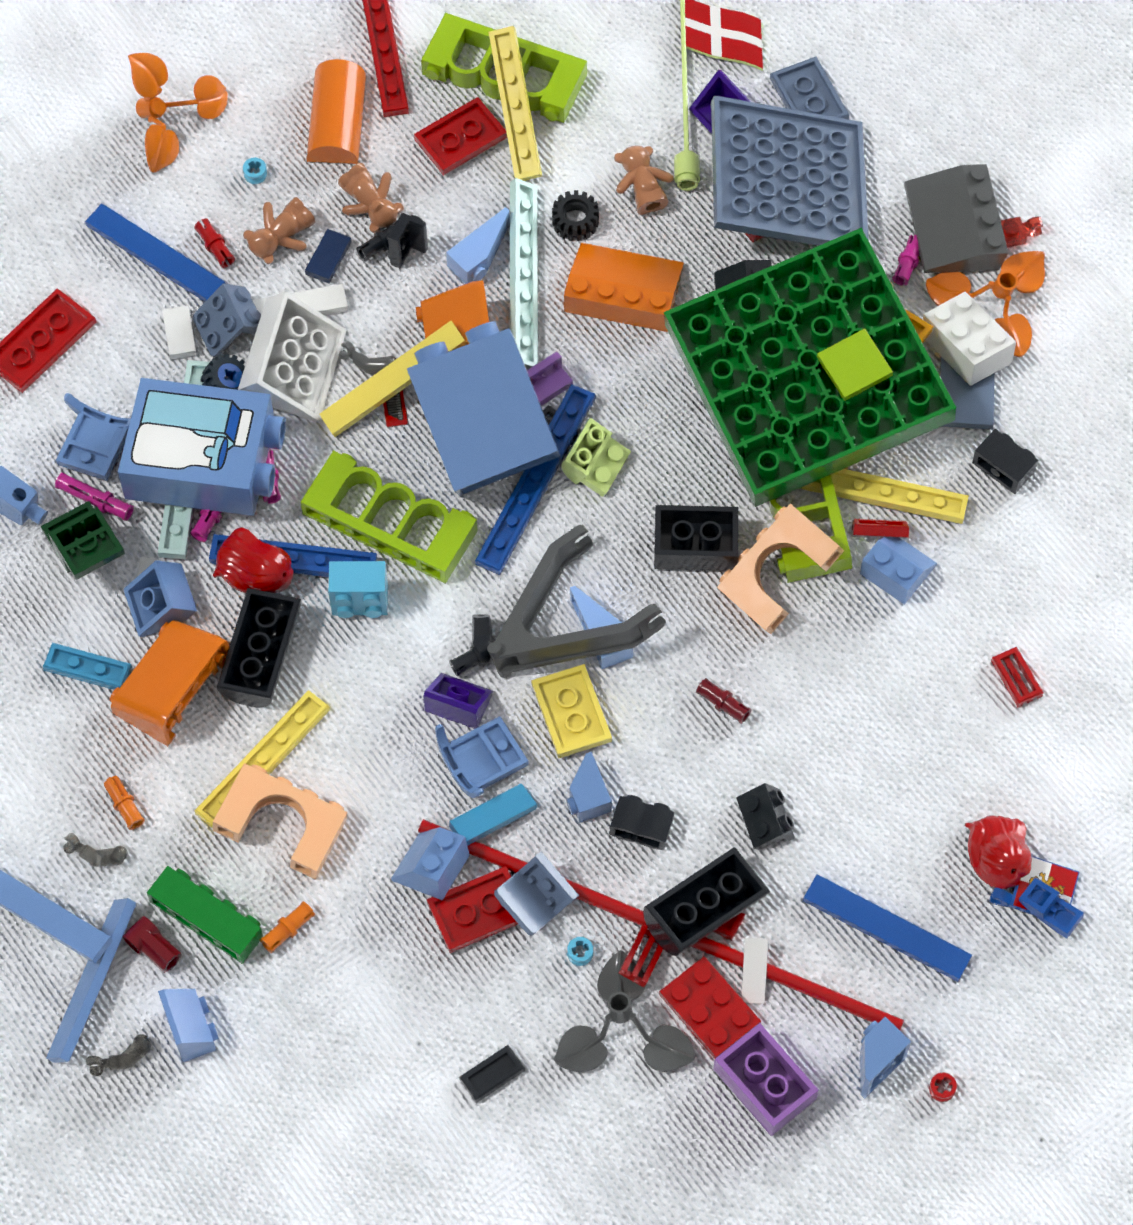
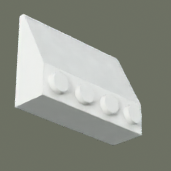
M286 291L267 298L238 390L270 394L273 408L318 422L321 417L319 414L323 410L342 347L341 344L344 341L347 330Z

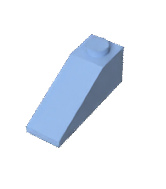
M505 207L446 252L447 266L465 284L479 281L486 275L510 225L509 210Z
M576 586L570 587V601L584 630L622 623ZM633 648L597 655L596 658L601 669H605L633 658Z

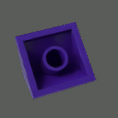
M718 70L689 108L711 134V101L714 96L751 102L722 70Z
M440 673L424 691L425 712L476 729L480 725L493 690Z

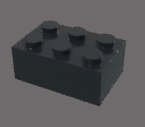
M655 505L654 569L727 571L729 569L732 570L738 564V507Z

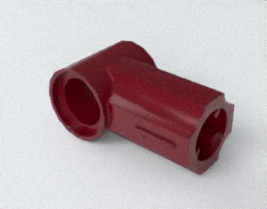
M142 916L122 937L136 953L146 956L163 973L172 970L182 956L181 952L161 935L160 930L145 916Z

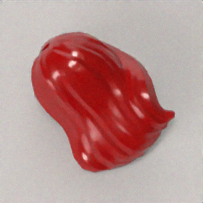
M240 527L230 534L218 550L213 577H222L231 587L243 593H246L247 588L276 594L290 587L294 570L291 567V557L283 549L260 541L248 529Z
M994 815L986 816L971 823H965L964 826L970 830L968 839L970 863L977 876L994 888L1008 889L1018 886L1021 878L1030 873L1032 862L1031 851L1025 844L1027 830L1025 823L1017 818L1011 819Z

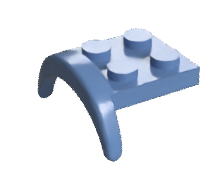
M66 393L64 395L65 403L78 416L56 458L58 466L107 481L124 447L131 418H120L100 412L82 403L72 394Z
M500 716L451 742L448 741L442 724L435 727L438 748L446 767L460 789L471 798L482 795L484 793L483 789L527 767L529 764L525 754Z

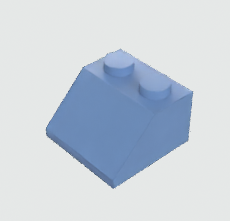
M883 537L877 541L863 558L860 575L905 605L937 566V563L899 537Z
M156 560L123 589L139 637L159 632L166 622L170 623L172 620L184 623L197 612L181 563Z
M441 827L419 833L391 877L392 881L443 900L470 856L465 836Z
M195 988L163 989L158 991L182 1061L186 1062L216 1051L214 1041L218 1040L219 1037L214 1023L207 1024L204 1014L210 1012L205 997L198 998Z
M886 1017L879 1023L873 1021L863 1032L865 1036L861 1040L862 1047L860 1051V1095L864 1099L906 1059L911 1041Z

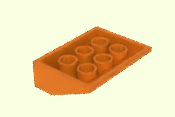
M581 243L564 293V312L668 332L665 326L664 312L674 308L684 262Z

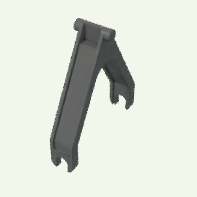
M578 525L549 545L496 640L488 645L487 650L499 676L507 678L512 672L635 648L661 630L666 620L659 616L650 622L654 617L662 613L656 604H650L623 623L546 638L530 634L533 623L565 566L590 550L594 544L588 535L575 543L578 538L589 532L584 525Z

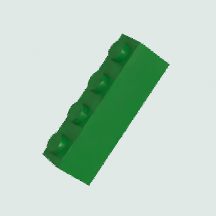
M167 866L146 892L150 903L243 964L260 942V938L263 937L260 922L251 915L247 914L244 917L238 913L237 907L226 899L220 901L214 897V892L206 885L200 884L198 886L190 881L191 877L182 869L177 868L175 871Z

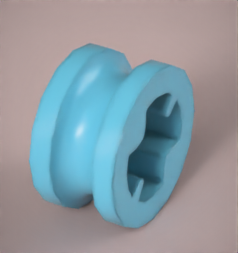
M255 157L244 162L243 172L247 182L259 184L266 179V164L262 159ZM253 168L257 170L259 168L260 172L255 174L254 171L251 173L250 170Z
M576 937L569 942L567 956L572 964L584 966L592 960L593 945L587 938ZM577 946H583V950L585 948L588 949V951H585L584 957H578V953L573 954Z

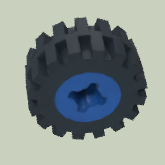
M220 354L213 358L205 367L200 382H204L203 386L238 390L245 368L243 365L245 361L243 359L238 361V356L236 355L230 357L229 354H224L223 356Z

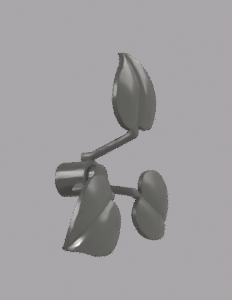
M619 950L605 964L597 982L599 995L603 1000L607 1001L609 1014L605 1016V1023L600 1035L597 1037L595 1030L588 1026L578 1025L570 1028L559 1042L554 1061L560 1067L574 1072H587L598 1068L608 1055L607 1048L601 1041L604 1040L612 1021L618 1024L626 1023L629 1020L633 1021L643 1038L649 1042L644 1048V1059L656 1071L670 1072L686 1066L694 1061L695 1052L688 1037L676 1027L660 1025L654 1030L652 1037L647 1034L637 1019L636 1014L633 1013L631 1004L632 1000L642 995L646 985L642 987L618 974L627 956L623 950ZM631 961L628 971H633L636 965L635 962ZM641 969L638 976L642 978L644 972Z

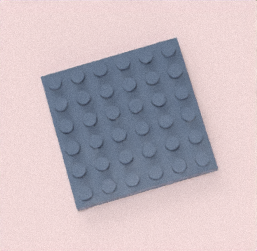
M713 97L711 101L714 228L813 245H822L862 228L869 241L863 122L726 97Z

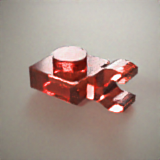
M1041 216L1032 217L1022 223L1021 217L1001 220L1007 248L1026 244L1028 236L1041 235V227H1043Z

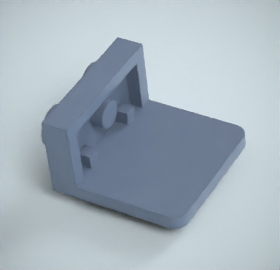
M222 284L194 313L193 321L210 355L216 357L241 333L255 334L261 314L256 309L251 299V294L246 287Z
M542 852L538 853L523 868L494 891V895L500 904L530 936H533L579 896Z

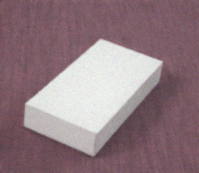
M189 305L162 309L170 360L196 356Z

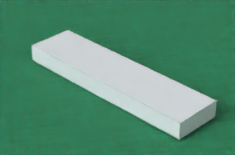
M343 284L290 293L323 315L348 311ZM269 297L252 300L260 314H262L266 299Z

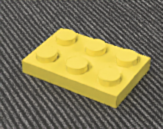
M585 664L531 680L534 694L558 759L612 742L611 733Z

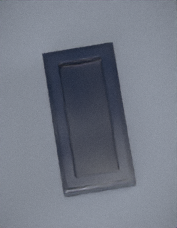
M327 229L305 269V274L330 284L352 243L351 237Z

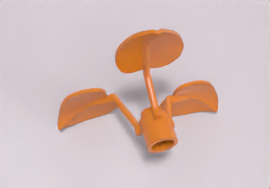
M134 53L128 55L132 81L137 93L144 97L137 101L136 112L139 117L148 118V122L155 123L150 125L146 131L145 152L150 172H157L173 163L177 158L179 141L176 133L172 130H166V124L156 118H160L165 113L167 107L197 104V112L201 118L214 119L221 115L226 108L228 94L226 87L218 78L212 75H204L194 85V96L196 99L165 103L161 98L156 97L162 92L160 86L164 85L168 80V70L161 58L150 53Z
M1027 251L1010 256L1003 262L1000 274L995 282L990 281L986 286L973 293H969L971 290L970 280L961 272H942L932 278H928L926 280V288L930 298L937 306L963 292L968 293L974 298L992 289L997 298L1004 299L1005 301L1003 308L1004 318H996L994 320L1016 341L1014 356L1022 357L1030 347L1032 330L1030 323L1022 314L1016 313L1008 316L1009 303L1015 288L1021 293H1033L1040 289L1045 278V253L1042 251Z

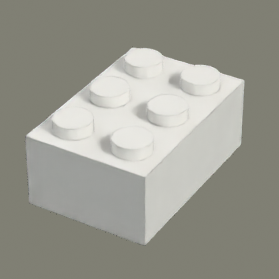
M963 292L923 314V320L933 326L932 332L925 341L970 386L1013 362L1016 341L968 293Z

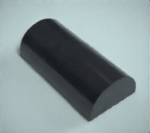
M247 588L217 684V690L222 696L238 704L250 707H267L272 703L302 604L300 598Z
M733 847L647 904L643 910L644 919L657 943L669 954L678 956L767 896L770 890L739 851Z

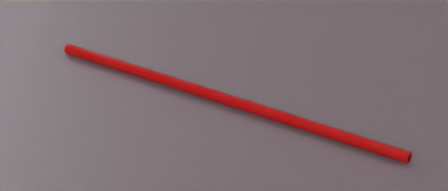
M423 819L418 833L441 826ZM477 841L468 845L469 854L499 867L506 866L509 871L517 873L527 864L523 860ZM565 878L579 895L576 899L640 926L646 925L642 910ZM707 937L691 946L743 968V952ZM767 963L766 978L869 1022L876 1021L879 1023L886 1017L899 1030L902 1028L903 1019Z

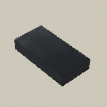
M507 1045L461 1075L459 1080L474 1102L478 1103L523 1073L525 1067L510 1046Z

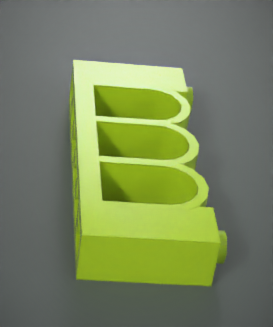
M445 12L421 59L422 75L431 80H439L445 83L449 77L451 82L460 88L469 89L481 85L482 91L492 99L501 100L497 81L488 77L494 64L488 32L496 29ZM517 37L524 77L526 78L531 66L553 73L545 89L540 92H527L530 110L540 111V115L548 120L564 123L587 77V60ZM465 44L487 50L481 63L473 69H460L455 65Z
M334 450L300 502L303 515L445 584L478 532L477 519L468 511H459L452 508L449 513L445 505L434 499H421L416 502L414 493L406 485L395 482L382 486V480L377 472L364 466L358 467L357 461L352 456L346 453L340 454ZM367 484L376 491L359 519L337 509L353 486ZM390 500L404 501L409 505V508L392 535L370 525L386 502ZM424 516L437 517L443 524L426 551L404 541L418 519Z
M831 475L815 481L821 485L824 502L797 507L796 509L810 521L828 518L833 535L829 537L844 552L825 571L801 550L781 548V557L777 558L780 574L785 573L787 583L852 569V557ZM777 498L769 501L770 512L773 517L782 508L776 502Z

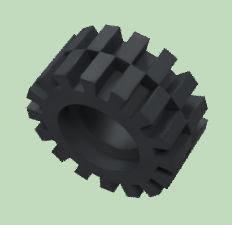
M574 190V195H571L570 191L565 192V198L559 195L558 201H554L552 208V225L555 232H560V237L563 239L568 235V241H573V237H577V241H582L583 235L586 239L590 238V232L594 234L596 227L598 228L599 225L597 201L594 202V197L590 195L587 198V192L584 191L582 195H578V190ZM579 210L585 213L586 216L581 221H571L565 215L569 211Z

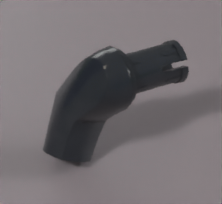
M472 615V643L470 650L449 660V664L452 666L451 668L457 677L477 665L484 667L490 662L491 656L487 650L488 645L492 643L490 615Z

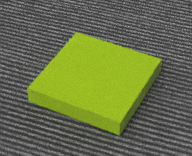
M866 329L817 353L818 360L844 401L893 376V371Z

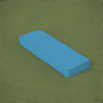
M52 643L43 669L46 672L115 690L117 687H121L129 677L132 665Z
M521 783L450 820L449 827L453 832L465 836L468 846L536 810L537 803Z

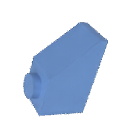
M592 752L586 753L570 785V798L566 799L571 815L576 814L579 823L612 812V800Z

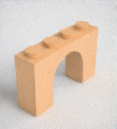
M791 503L787 508L784 506L776 513L774 523L769 528H764L757 535V542L751 549L747 548L738 557L739 563L732 570H727L721 576L720 584L717 587L770 634L774 632L789 613L763 589L760 573L766 558L778 549L796 548L804 552L822 569L827 571L844 552L837 543Z
M244 763L213 820V831L239 843L251 818L259 809L270 804L288 805L302 816L306 827L291 857L290 868L316 880L346 823L347 812L344 811V807L333 801L327 803L319 799L318 795L311 790L303 789L302 791L294 787L286 778L270 776L264 768L253 764L249 766Z

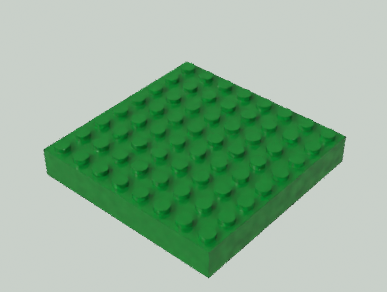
M862 228L664 312L666 329L755 507L955 421L956 406ZM866 329L893 371V376L844 401L818 360L817 353Z

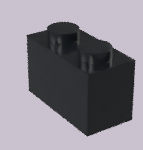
M994 429L975 450L972 463L1009 491L1016 494L1035 473L1038 459L1030 450L1023 449L1014 443L1009 435Z

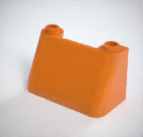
M483 280L472 281L420 301L421 306L416 307L417 323L423 322L425 339L449 321H452L467 344H469L465 333L474 327L489 322Z
M172 620L170 623L166 622L159 631V637L123 685L117 687L112 692L109 699L112 702V713L168 747L176 737V734L171 730L176 722L180 723L182 721L181 713L209 675L211 673L216 675L218 672L217 667L223 668L229 649L228 641L218 635L177 620Z

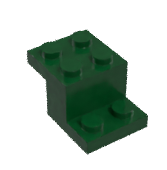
M90 501L40 526L67 573L71 572L75 580L125 554L122 545L98 507L93 508Z

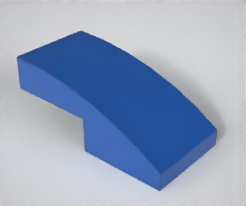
M1035 877L1020 896L1019 902L1039 920L1068 939L1083 919L1084 912L1059 898L1060 892Z

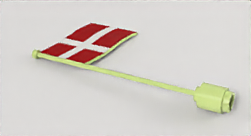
M679 0L684 151H681L674 157V181L679 189L690 191L697 188L700 182V157L689 150L686 49L711 58L743 63L763 71L761 19L740 11L709 6L695 0Z

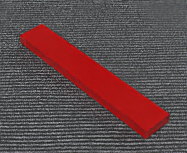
M362 0L383 116L391 117L409 114L388 0Z

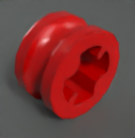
M945 1072L934 1075L929 1085L931 1097L939 1102L951 1100L957 1089L955 1078ZM945 1081L948 1083L947 1088H951V1091L945 1090L943 1094L937 1091L939 1086H935V1084H941Z

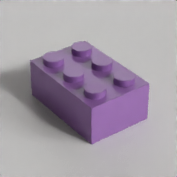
M761 1023L714 1060L713 1070L771 1137L817 1099L819 1089Z

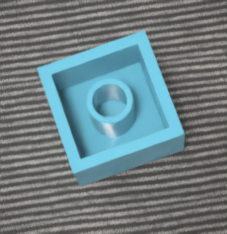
M385 561L329 562L328 593L332 616L350 618L353 615H365L369 618H378L381 615H388V579Z

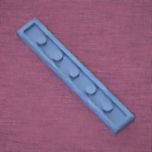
M0 870L1 907L96 964L113 941L109 935Z
M129 898L113 901L101 929L113 941L96 964L88 960L46 1057V1059L53 1063L70 1061L135 909L136 902Z

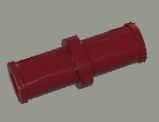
M707 678L698 685L696 693L713 703L715 709L719 712H726L740 724H743L750 716L752 709L732 697L733 693L730 691L722 690Z

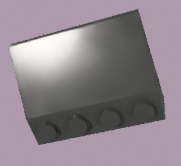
M987 164L960 165L905 181V192L915 235L918 240L924 273L1000 270L1008 255V249Z

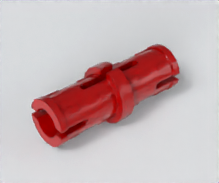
M207 218L201 219L204 228L198 221L194 229L205 242L204 246L207 251L213 253L222 268L228 267L225 262L226 260L232 265L235 257L224 244L223 236L217 234Z

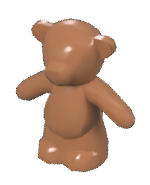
M635 145L626 148L622 153H617L614 156L615 162L621 163L628 172L617 185L616 191L618 194H623L633 184L636 209L639 215L663 210L669 201L656 179L671 183L674 177L669 172L649 166L650 156L653 153L652 147Z
M357 163L352 166L348 172L338 179V185L359 202V204L344 206L342 212L345 215L368 213L371 220L369 229L373 233L391 226L396 221L398 214L404 210V206L401 203L394 204L386 199L392 180L389 172H385L382 175L378 188L363 163Z
M294 197L276 219L273 217L272 204L265 202L263 206L265 228L254 232L246 230L243 233V237L248 241L249 249L256 257L262 258L266 264H271L274 259L273 254L278 245L297 251H304L307 248L306 243L292 239L291 236L314 225L316 221L312 213L298 197Z

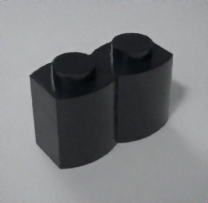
M635 795L620 796L610 825L609 834L622 840L637 842L649 848L664 850L675 812L670 810L669 806L662 803L646 804L640 797Z

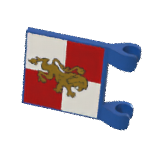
M1031 856L1030 873L1021 878L1019 885L1014 887L1013 894L1004 889L995 888L989 899L990 903L994 905L1010 907L1033 915L1019 902V898L1036 877L1060 892L1059 898L1071 904L1080 872Z

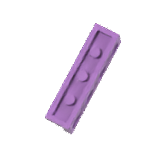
M557 351L527 370L541 406L569 389L570 385L573 384L571 377L562 368V356Z

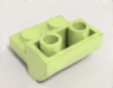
M589 418L562 462L561 468L573 483L577 485L581 482L603 497L608 492L631 451L611 438V431L592 418Z

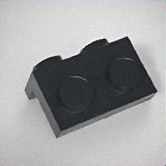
M401 213L396 224H392L389 227L386 239L389 243L388 253L390 254L392 266L400 269L411 249L422 253L427 252L426 222L420 217Z
M764 783L736 797L754 849L761 850L781 839L788 841L795 839L792 831L794 823L791 817L786 814L783 805L785 798L780 789Z

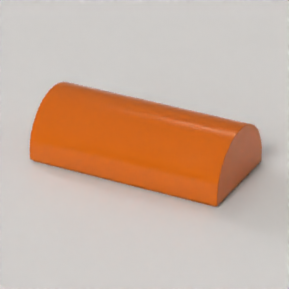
M332 59L320 63L315 69L306 156L307 162L357 164L359 162L366 73L361 66L354 62Z

